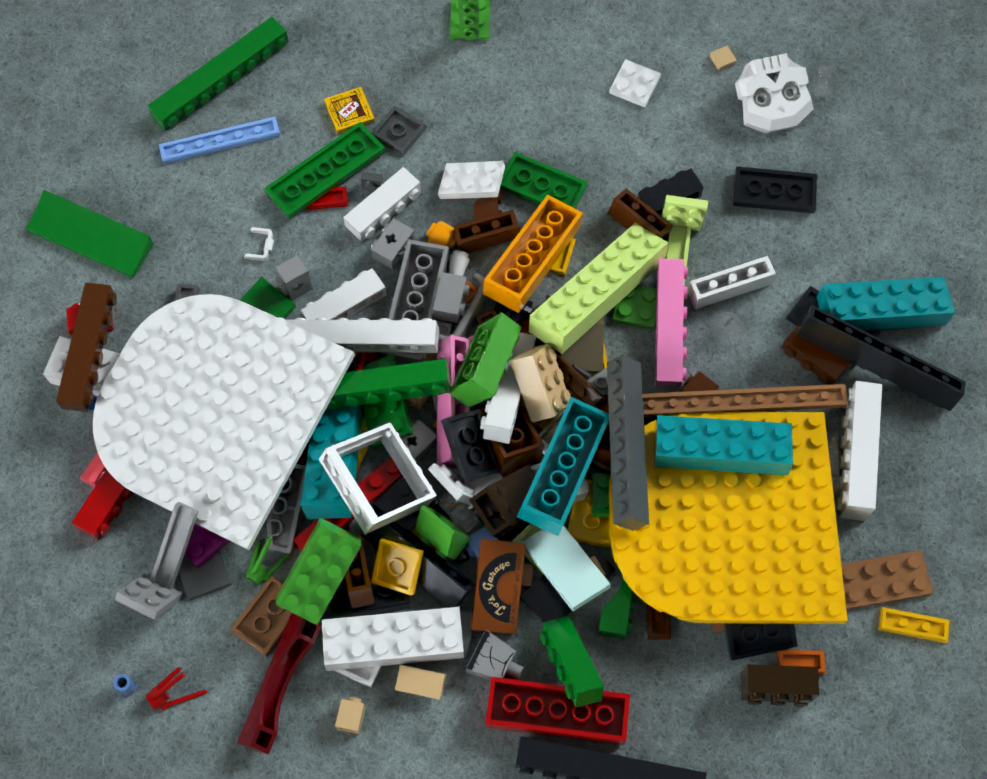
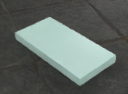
M564 525L558 536L546 530H541L522 542L526 544V552L572 611H575L611 588L608 580Z

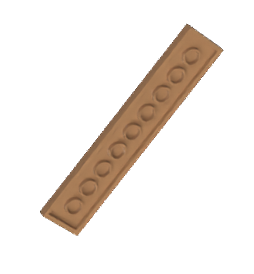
M922 550L841 564L846 610L928 596L934 593ZM711 623L714 634L725 632L724 623Z

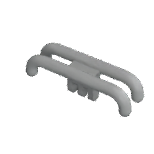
M478 273L472 276L474 280L472 285L478 291L470 304L463 301V304H466L464 316H460L458 326L452 335L463 338L466 336L475 317L487 299V296L483 295L485 278ZM439 334L438 342L448 336Z

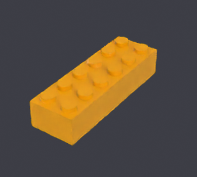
M547 195L484 279L483 295L519 313L580 229L583 212Z

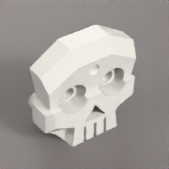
M787 53L752 60L745 65L741 76L735 83L738 99L743 102L744 126L763 133H772L796 127L814 109L811 96L806 87V84L809 82L806 68L794 63L787 57ZM775 75L774 80L769 78V76ZM787 90L791 91V97L786 94ZM758 96L763 98L762 103L758 101Z

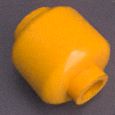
M443 221L433 223L426 235L428 243L448 246L451 249L457 242L454 227Z

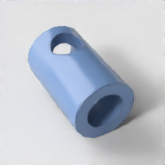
M119 674L113 681L114 688L125 696L132 695L136 691L135 681L126 674Z

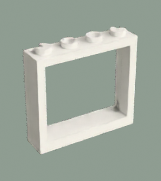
M391 423L328 447L319 458V461L364 534L418 511L422 505L428 506L437 496L432 489V485L429 484L423 475L422 469L416 464L410 450L404 445L399 437V433L395 431ZM378 441L382 442L417 497V500L380 517H377L341 459L342 456Z

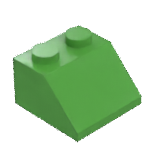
M425 505L421 506L415 530L421 534L419 538L429 546L431 544L437 548L435 552L442 558L446 559L449 557L455 560L471 538L440 512Z

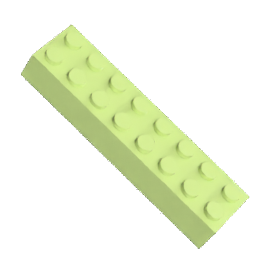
M634 223L530 314L529 333L546 344L550 343L552 348L563 354L657 268L659 258L666 259L668 242Z

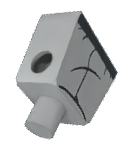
M485 630L466 668V673L491 680V677L505 678L506 674L519 679L524 667L513 662L516 651L491 632Z

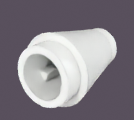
M458 250L452 252L449 260V274L464 275L470 261L468 253Z

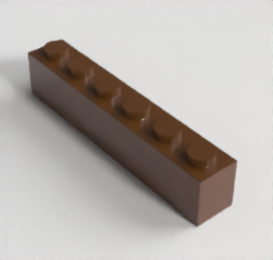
M85 282L56 400L62 409L88 412L89 405L93 403L94 394L92 391L94 385L98 382L97 370L103 361V345H106L108 340L107 328L112 323L111 311L117 302V295L114 293L111 285Z

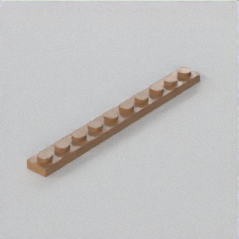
M845 384L642 394L644 417L709 412H759L841 408L848 405Z

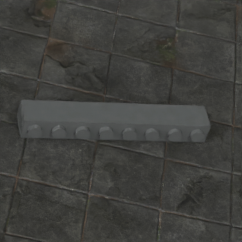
M621 355L607 362L613 524L634 531L649 525L642 375L640 362Z

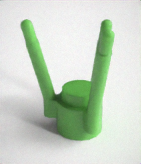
M270 536L264 544L259 557L258 554L262 542H257L250 565L246 570L245 577L261 585L263 580L267 582L270 576L291 555L290 553H285L268 572H265L267 567L261 563L272 541Z

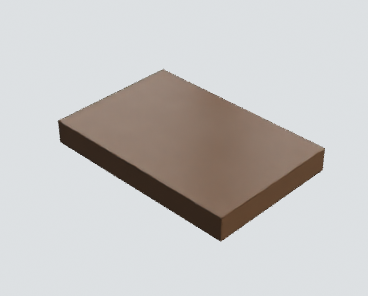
M273 576L268 579L230 629V631L266 657L280 640L292 613L276 605L277 594L283 583Z

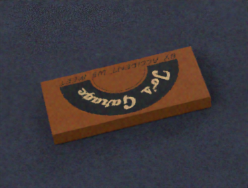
M480 539L471 630L516 634L525 543Z

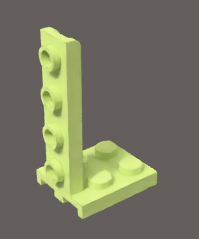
M666 195L662 217L673 225L669 234L666 259H684V266H687L691 230L701 231L708 201Z

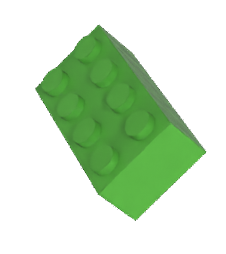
M500 313L479 325L449 394L468 408L494 397L498 391V383L506 372L505 366L513 355V347L520 338L518 335L522 327L504 313Z
M320 518L277 594L276 605L317 625L361 547V538Z

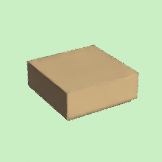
M728 45L710 52V58L718 71L733 66L737 62Z

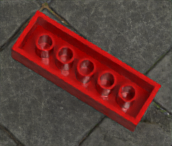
M491 677L485 727L624 745L627 737L630 694L603 691L602 701L575 708L572 699H568L565 686Z

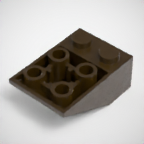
M529 465L487 486L469 499L491 535L497 539H500L524 522V520L517 518V515L535 477V473Z

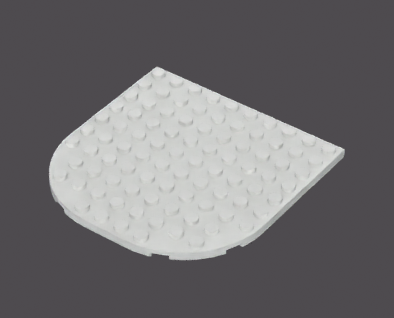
M206 294L176 300L158 309L139 325L127 341L99 391L93 414V435L97 452L108 472L125 488L171 512L177 502L186 504L199 511L195 524L250 550L350 366L355 353L231 297Z

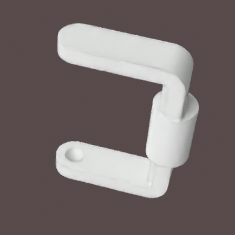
M251 227L250 232L267 234L268 237L265 241L263 255L245 254L244 258L266 261L268 260L269 253L272 252L274 243L273 233L270 229Z

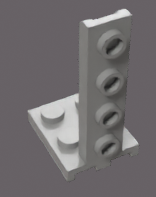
M181 502L175 504L151 577L143 574L117 592L116 601L154 620L180 601L182 593L173 589L199 512L198 510Z

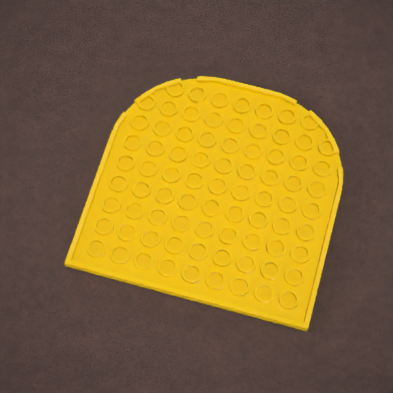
M709 412L668 415L792 423L793 465L789 475L654 467L656 420L644 426L649 525L631 531L613 524L611 475L609 481V523L613 557L623 575V579L639 598L661 613L663 611L678 617L677 619L693 623L846 624L848 619L824 412Z

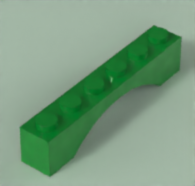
M624 579L611 601L602 608L598 635L625 639L626 633H631L632 620L628 618L629 611H634L635 598H631L632 589Z

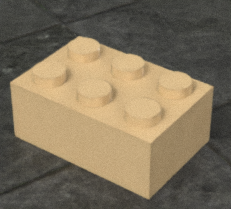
M550 343L529 348L510 361L531 422L553 418L567 407L571 396L565 387L563 373L558 367L556 353Z

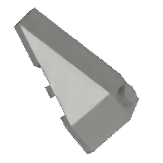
M295 465L267 517L268 537H272L269 550L292 554L295 544L293 539L298 535L304 515L301 508L306 465Z

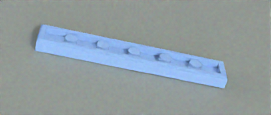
M271 117L159 144L163 164L279 137L280 132L276 117Z

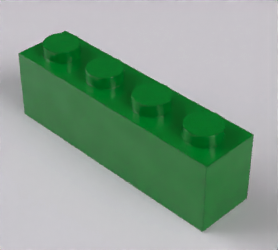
M566 616L543 622L540 639L543 646L546 645L550 662L554 663L557 668L559 680L563 681L568 699H572L575 708L602 701L604 685L570 617Z

